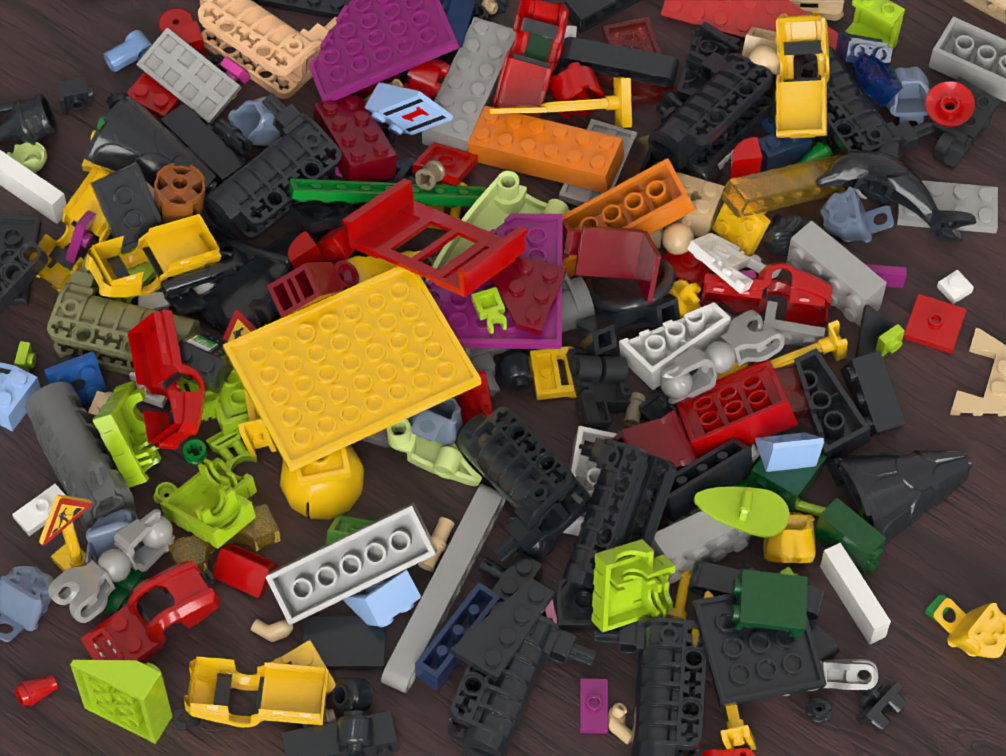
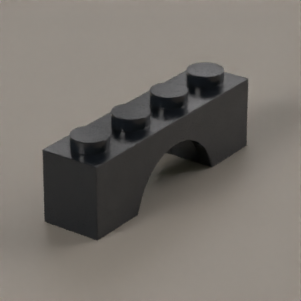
M668 293L661 300L641 309L628 312L604 311L577 322L579 346L596 356L616 348L617 338L627 331L638 328L657 329L662 327L664 322L669 320L677 321L680 319L678 298Z

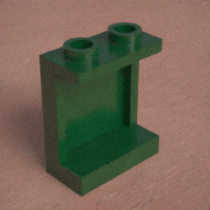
M742 569L739 576L734 578L732 584V594L736 595V604L732 605L731 620L735 621V630H741L743 626L789 631V637L800 638L806 630L808 577Z

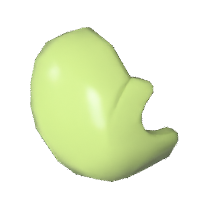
M38 142L34 146L30 143L16 144L12 154L7 152L8 156L33 173L40 171L47 161V152L44 146Z

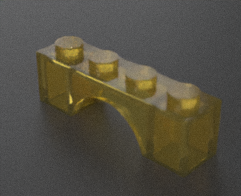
M266 503L261 506H253L256 518L224 544L233 542L243 543L258 551L281 541L279 528ZM195 535L179 538L168 546L170 558L174 565L183 561H194L203 571L208 568L209 558L217 549L211 543L205 542Z

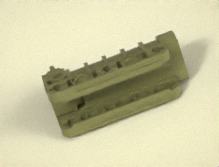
M86 255L80 271H72L69 283H66L59 293L47 325L48 334L55 341L54 349L59 358L76 354L74 349H78V355H83L85 350L97 352L95 356L99 368L129 375L130 372L135 371L132 368L133 360L127 332L152 312L160 311L96 296L95 292L98 284L91 271L85 267ZM172 314L178 343L198 328L200 329V322L198 320ZM68 345L73 349L67 348L66 352H64L60 346ZM107 357H117L120 360L127 361V367H125L123 361L116 360L113 364Z

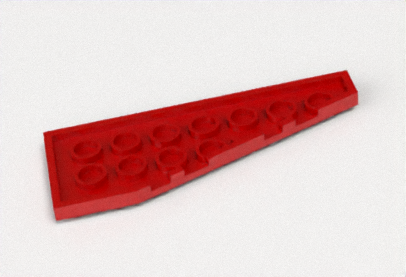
M665 0L661 12L662 17L695 26L707 22L725 34L745 39L751 27L776 32V20L781 14H787V16L810 15L789 0ZM827 26L828 46L836 50L839 33Z

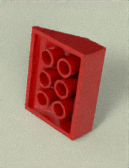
M770 359L757 362L716 380V385L712 389L693 398L687 397L676 403L698 459L733 437L748 446L756 442L755 438L771 436L798 424Z

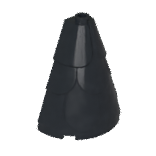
M130 96L122 98L104 118V125L101 126L100 131L96 130L83 157L93 164L114 171L138 163L145 181L151 184L155 183L157 172L171 163H174V166L190 167V165H193L204 176L205 196L219 186L217 182L218 176L190 147H186L173 132L167 129L140 102Z
M288 232L265 249L288 256L291 243L303 232ZM254 256V258L237 269V274L227 276L203 293L201 297L207 304L205 308L197 311L212 328L216 325L224 332H226L235 310H239L256 329L275 322L281 316L267 285L293 271L294 267L290 260L287 266Z
M914 450L912 453L844 455L828 460L826 466L837 487L843 484L846 485L861 517L886 537L885 546L906 527L915 523L931 507L938 506L968 479L972 462L968 454H964L961 450Z

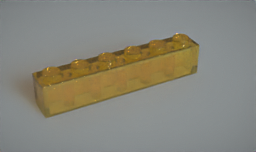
M841 154L771 169L761 173H753L739 178H732L727 182L721 199L737 218L829 197L835 192H843L848 187H819L815 183L816 179L826 173L830 165Z

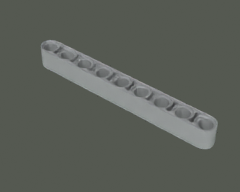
M481 484L477 489L384 669L381 683L404 693H408L416 678L415 662L439 633L505 503V498L496 489Z

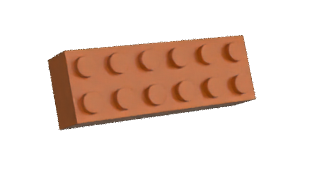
M484 106L467 142L469 153L478 155V163L601 193L610 190L624 158L622 138L518 113L490 114V108L493 107Z
M667 158L563 215V223H569L572 230H582L583 226L643 229V231H647L650 235L696 209ZM562 252V266L566 268L567 275L570 278L575 275L578 255H564Z

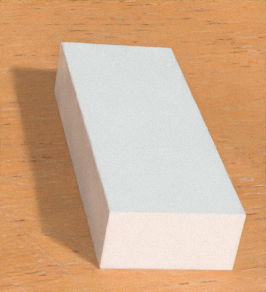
M0 150V185L58 224L63 219L64 212L62 210L67 205L64 193Z
M838 543L824 550L820 567L869 645L885 638L891 621L842 544Z

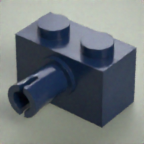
M771 115L768 116L769 121L766 118L760 124V127L767 136L758 139L762 154L761 167L766 175L801 161L811 150L812 144L811 138H778L776 136L775 120Z

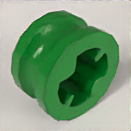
M198 439L186 442L183 447L185 461L193 466H198L200 463L203 464L204 460L207 459V450L204 442ZM197 449L199 455L194 456L191 450Z

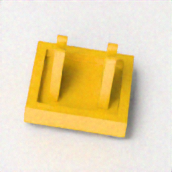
M737 190L729 192L712 226V230L721 238L739 246V252L744 251L746 252L745 255L750 257L755 253L771 221L765 216L767 209H759V202L750 203Z

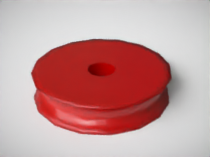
M182 8L166 10L158 20L159 30L162 34L166 28L194 22L193 16L186 9Z

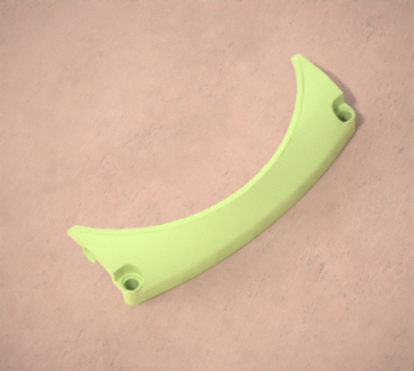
M504 171L498 175L462 218V221L489 232L503 224L504 219L511 213L564 215L570 210L567 204L561 200L550 199L548 203H545L527 194V187L519 185V177L516 173ZM457 236L442 248L432 267L440 269L475 243ZM409 418L387 427L388 444L396 450L407 453V461L445 479H451L470 486H478L482 477L463 458L455 443L451 446H445L413 434ZM399 431L403 434L395 435L394 433Z

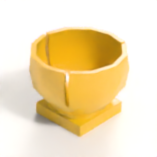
M348 445L292 472H289L283 461L280 487L291 508L307 518L310 515V519H332L337 515L350 511L361 496L364 467L353 447Z

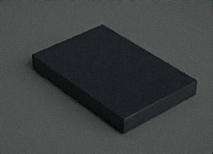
M138 163L90 182L113 238L124 236L120 253L137 247L139 239L149 232V228L163 225Z
M317 616L304 618L303 644L309 640L311 641L328 670L385 669V626L367 625L360 616Z

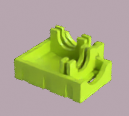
M234 368L219 394L206 389L202 420L208 421L210 417L212 419L217 418L224 436L233 433L239 427L238 424L248 422L249 420L244 386ZM181 378L178 381L179 388L182 390V392L186 391L183 385L186 383L188 384L191 392H197L199 390V386L197 384L192 383L184 378Z
M135 381L117 386L106 400V404L99 410L98 415L92 420L128 488L147 482L149 477L145 472L162 459L157 451L159 448H156L153 443H148L143 413L137 408V403L143 401L147 394L144 388L137 389Z
M217 457L213 461L205 459V465L200 463L198 465L199 472L164 499L160 505L164 517L170 522L176 523L177 526L192 532L196 537L211 543L212 546L218 549L256 518L252 502L248 498L253 496L257 489L253 476L245 474L243 477L236 475L226 466L223 460Z
M643 539L595 554L596 567L594 568L593 613L591 621L602 632L644 618L659 616L665 618L667 611L673 609V602L668 591V577L670 574L675 573L676 565L664 554L653 559L654 550Z

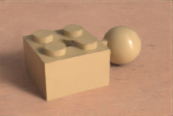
M751 27L745 37L742 55L749 58L755 64L769 68L772 74L780 75V60L777 56V44H775L776 32Z
M677 172L696 210L665 226L666 229L662 235V243L664 248L671 254L682 255L689 251L688 247L691 241L694 240V237L699 238L711 232L722 204L725 186Z

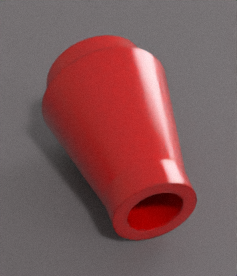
M52 674L46 677L21 681L20 685L14 687L16 697L22 707L27 705L32 707L51 692L58 689L57 682Z

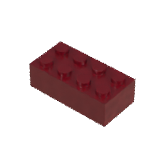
M360 94L340 98L336 101L328 100L324 103L314 104L313 120L340 148L342 156L337 168L345 181L377 182L394 178L397 154L376 120L371 117V112L365 108L366 104ZM334 152L330 153V156L333 160L335 156Z

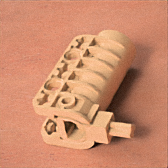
M200 0V8L198 9L199 22L206 28L201 33L204 48L214 55L219 54L233 61L247 72L251 80L280 99L292 97L313 77L309 63L312 58L318 56L321 51V43L328 32H332L337 24V18L334 17L325 27L317 23L309 32L305 29L298 32L252 0ZM208 37H210V38L216 37V41L213 40V39H211L210 41H208ZM226 47H234L236 49L235 52L230 54L223 50ZM243 60H244L245 62H250V61H252V65H250V64L244 65ZM263 71L272 73L269 78H263L259 74ZM280 85L283 87L288 85V89L283 88L282 90H280Z

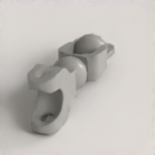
M754 310L746 311L731 321L728 332L721 336L722 341L711 343L704 352L701 349L698 350L695 347H691L677 357L672 365L661 372V389L669 397L668 402L670 404H676L687 397L693 398L712 389L716 385L717 373L728 372L735 362L740 366L745 362L765 361L780 352L785 342L783 334L775 328L762 331L763 320L761 315ZM698 368V371L691 376L689 372Z
M159 509L152 510L142 519H136L115 534L114 546L116 549H109L103 552L97 564L90 561L85 566L67 569L52 581L48 589L50 598L59 605L70 603V613L78 622L86 623L105 609L109 594L116 589L113 583L126 579L131 571V567L134 570L139 569L141 572L147 571L163 555L164 549L175 539L172 524L166 517L161 516ZM140 541L145 544L140 549L134 551V547ZM68 587L61 594H59L62 588ZM87 605L86 609L81 612L82 608Z
M838 659L824 660V663L820 660L827 683L824 688L868 690L873 688L878 681V669L871 660ZM860 670H868L871 673L867 679L859 678L857 674Z

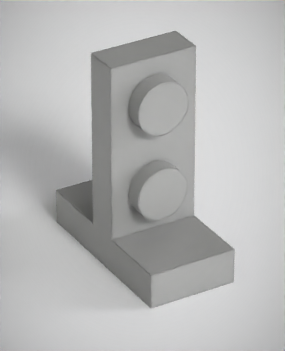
M767 302L763 330L769 328L777 329L784 336V345L791 344L807 347L824 338L825 328L776 320L778 302Z

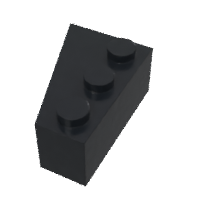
M881 351L851 359L840 369L858 411L870 427V437L900 429L906 424Z

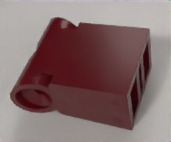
M340 260L335 264L332 262L305 263L267 285L281 318L357 285L359 283V274L355 266L346 260Z
M675 409L661 419L623 429L611 439L639 447L650 455L670 460L675 463L677 471L698 459Z

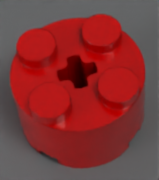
M434 58L409 69L407 84L404 83L403 88L420 91L434 102L449 71L450 64Z
M578 62L570 64L566 70L557 76L551 77L549 91L554 102L604 98V93L593 69L581 66ZM597 109L561 111L559 114L565 119H573L572 115L577 114L581 118L593 113Z

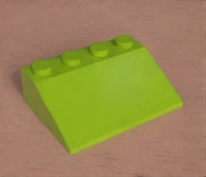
M133 660L72 661L70 665L85 709L155 744L157 743L173 717L162 673L158 667L151 663L143 664Z

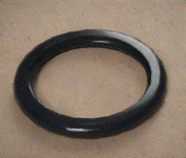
M661 257L659 270L662 271L664 278L660 285L655 288L652 302H647L643 295L626 300L605 299L596 295L594 291L595 285L603 277L587 276L584 282L589 290L594 308L607 312H628L652 305L666 296L674 286L676 272L673 266Z

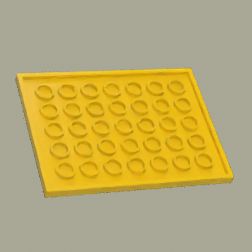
M399 266L223 344L226 355L289 472L481 385L479 374L420 275Z

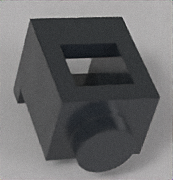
M85 77L56 82L62 115H67L68 110H80L85 107H91L90 101L94 100L92 86H87Z

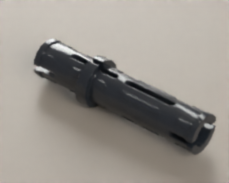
M232 259L214 265L207 264L204 265V268L161 281V289L165 297L206 283L214 284L219 279L237 274V267Z

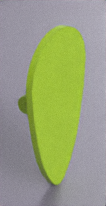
M716 487L698 492L694 497L695 504L713 519L758 537L766 538L780 534L786 528L789 521L787 504L779 495L769 490L751 487Z

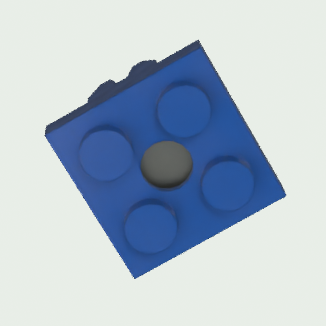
M93 351L84 355H66L60 358L54 366L44 369L48 385L55 382H68L72 384L82 405L92 402L97 391L107 392L97 358Z

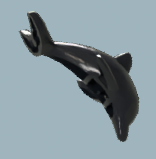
M898 142L886 143L878 151H849L837 157L830 165L828 171L819 176L815 181L819 187L840 186L859 189L863 196L882 206H889V200H892L922 218L930 226V234L938 240L963 242L962 234L956 229L977 223L975 216L971 213L938 209L921 179L909 166L900 160Z

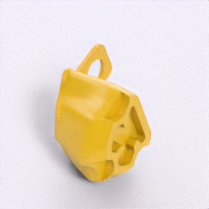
M789 512V521L786 528L776 536L764 537L763 551L765 559L781 563L813 562L816 554L814 517L812 515H803L801 512Z
M946 598L934 611V619L950 634L947 638L949 646L959 647L972 657L999 658L1003 654L1006 647V616L999 610L996 603L985 604L965 614L951 599ZM946 607L953 609L956 617L952 623H948L943 619L942 612Z

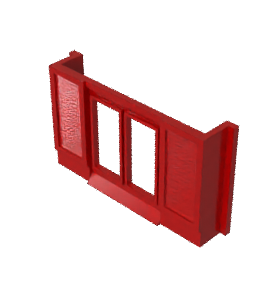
M405 178L342 219L343 224L347 225L349 247L376 259L381 258L435 282L436 285L463 297H466L513 263L516 257L525 252L524 236L528 234V229L519 226L505 237H500L414 201L412 181ZM430 225L447 231L445 235L412 258L394 251ZM457 236L475 243L440 269L422 263L423 260Z

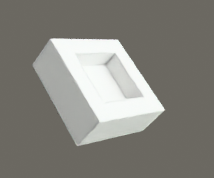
M958 270L940 280L937 288L952 304L972 293L974 288Z

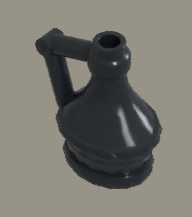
M42 93L35 95L34 98L18 99L17 101L0 104V115L9 113L2 124H0V144L8 140H18L34 146L36 142L39 143L48 134L54 135L58 131L54 113Z

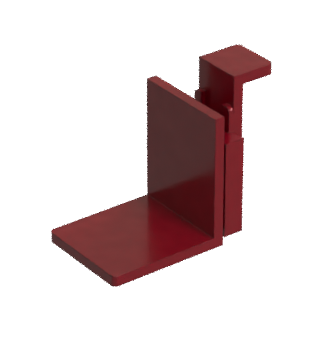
M563 223L562 252L564 255H578L575 275L635 279L647 302L653 301L661 254L647 231H643V229L583 226L582 230H572L569 223Z

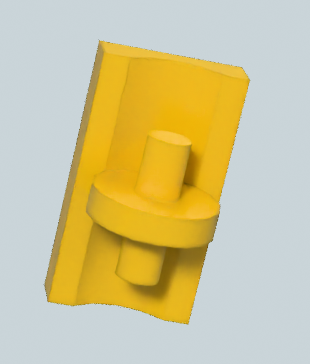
M678 280L670 290L669 294L678 298L680 319L684 318V314L701 308L699 304L700 299L697 296L701 291L698 283L689 284L687 280Z

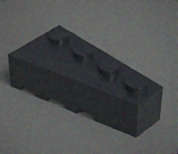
M815 348L794 359V374L814 435L824 438L821 453L827 456L825 465L828 460L844 456L870 442V427L818 349Z

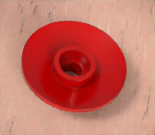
M942 82L929 91L925 101V108L928 116L935 123L946 127H954L965 123L972 116L975 100L973 94L966 86L957 82ZM952 106L954 109L947 110L945 107Z

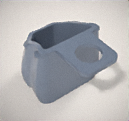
M898 67L886 79L883 103L892 115L899 117V124L906 121H916L918 124L924 122V116L928 115L925 108L926 97L930 91L928 78L918 67Z
M266 96L252 101H245L237 110H232L228 115L230 125L238 127L243 135L252 141L253 145L270 146L281 135L273 126L275 117L262 104ZM234 146L231 147L232 150L236 153L237 149Z
M848 187L847 190L840 193L835 192L820 210V215L824 219V230L845 242L862 241L868 243L872 240L873 233L891 228L894 225L892 211L889 206H883L866 212L859 196L852 187ZM879 213L887 215V221L882 225L874 223V217Z
M450 398L409 418L411 432L426 440L451 446L455 442L463 423L460 406L454 398Z
M122 508L105 517L101 516L87 530L86 564L91 561V555L93 561L97 564L103 552L109 549H116L114 546L115 534L138 519L137 514L131 508ZM140 541L134 547V551L140 549L145 544Z
M36 566L14 567L6 576L0 578V624L5 623L13 627L11 633L4 634L0 632V639L4 642H10L23 629L28 631L36 630L39 626V619L48 610V605L52 600L48 589L54 580L51 575L42 572Z

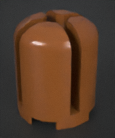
M171 163L158 171L154 183V202L163 224L200 214L203 218L205 183L204 176L200 170L193 165H190V167L174 166V163Z

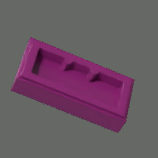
M89 210L86 211L76 223L66 255L67 261L74 264L85 251V248L89 246L93 238V234L90 232L96 216L95 213Z
M865 264L887 282L886 287L903 288L907 267Z
M580 678V733L608 734V679Z

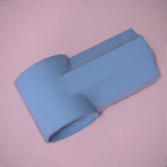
M135 30L126 37L124 43L103 54L104 59L111 71L116 72L136 60L139 61L152 44L142 31Z

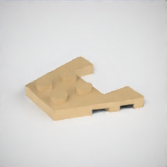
M976 328L969 352L994 359L986 391L982 398L957 390L950 414L972 413L973 416H982L983 413H996L998 416H1006V345L981 329Z

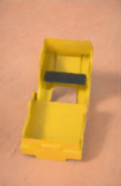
M819 12L801 16L781 14L776 20L775 35L777 56L780 60V75H777L775 91L776 136L778 138L827 136V82L830 74L827 21ZM815 54L818 60V78L794 79V56Z
M99 166L93 167L62 210L64 212L62 221L66 224L64 235L55 241L45 234L38 244L48 256L47 265L52 260H55L57 263L51 269L46 265L36 277H42L51 283L52 287L59 293L62 287L69 283L72 271H80L84 261L81 257L74 264L67 261V252L63 250L71 242L76 223L84 213L89 210L96 214L90 232L93 234V240L98 243L108 241V237L111 234L90 185V182L110 174ZM38 252L31 254L29 261L34 260Z
M200 214L149 228V232L139 239L137 247L128 254H120L124 236L94 244L87 253L85 267L94 276L100 287L99 293L101 296H146L161 288V281L167 280L168 277L201 268L207 264L220 262L221 254L219 253L220 248ZM143 262H150L156 272V278L151 284L142 287L141 281L144 271L130 275L127 269L138 266L137 263L140 265Z
M197 657L189 664L190 684L188 695H185L184 703L186 711L191 716L236 727H253L264 720L323 725L329 670H326L324 667L265 663V665L257 667L256 674L246 675L237 672L234 660ZM231 688L245 691L258 690L254 715L240 716L229 713L228 704Z

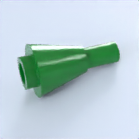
M817 142L801 161L791 166L789 170L795 176L805 169L831 163L832 151L827 144Z

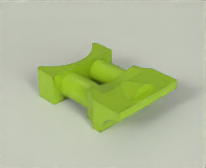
M239 428L226 436L221 431L206 440L212 452L220 455L231 471L241 462H257V455L251 457L241 441ZM231 447H234L238 453V456L235 458L229 450Z

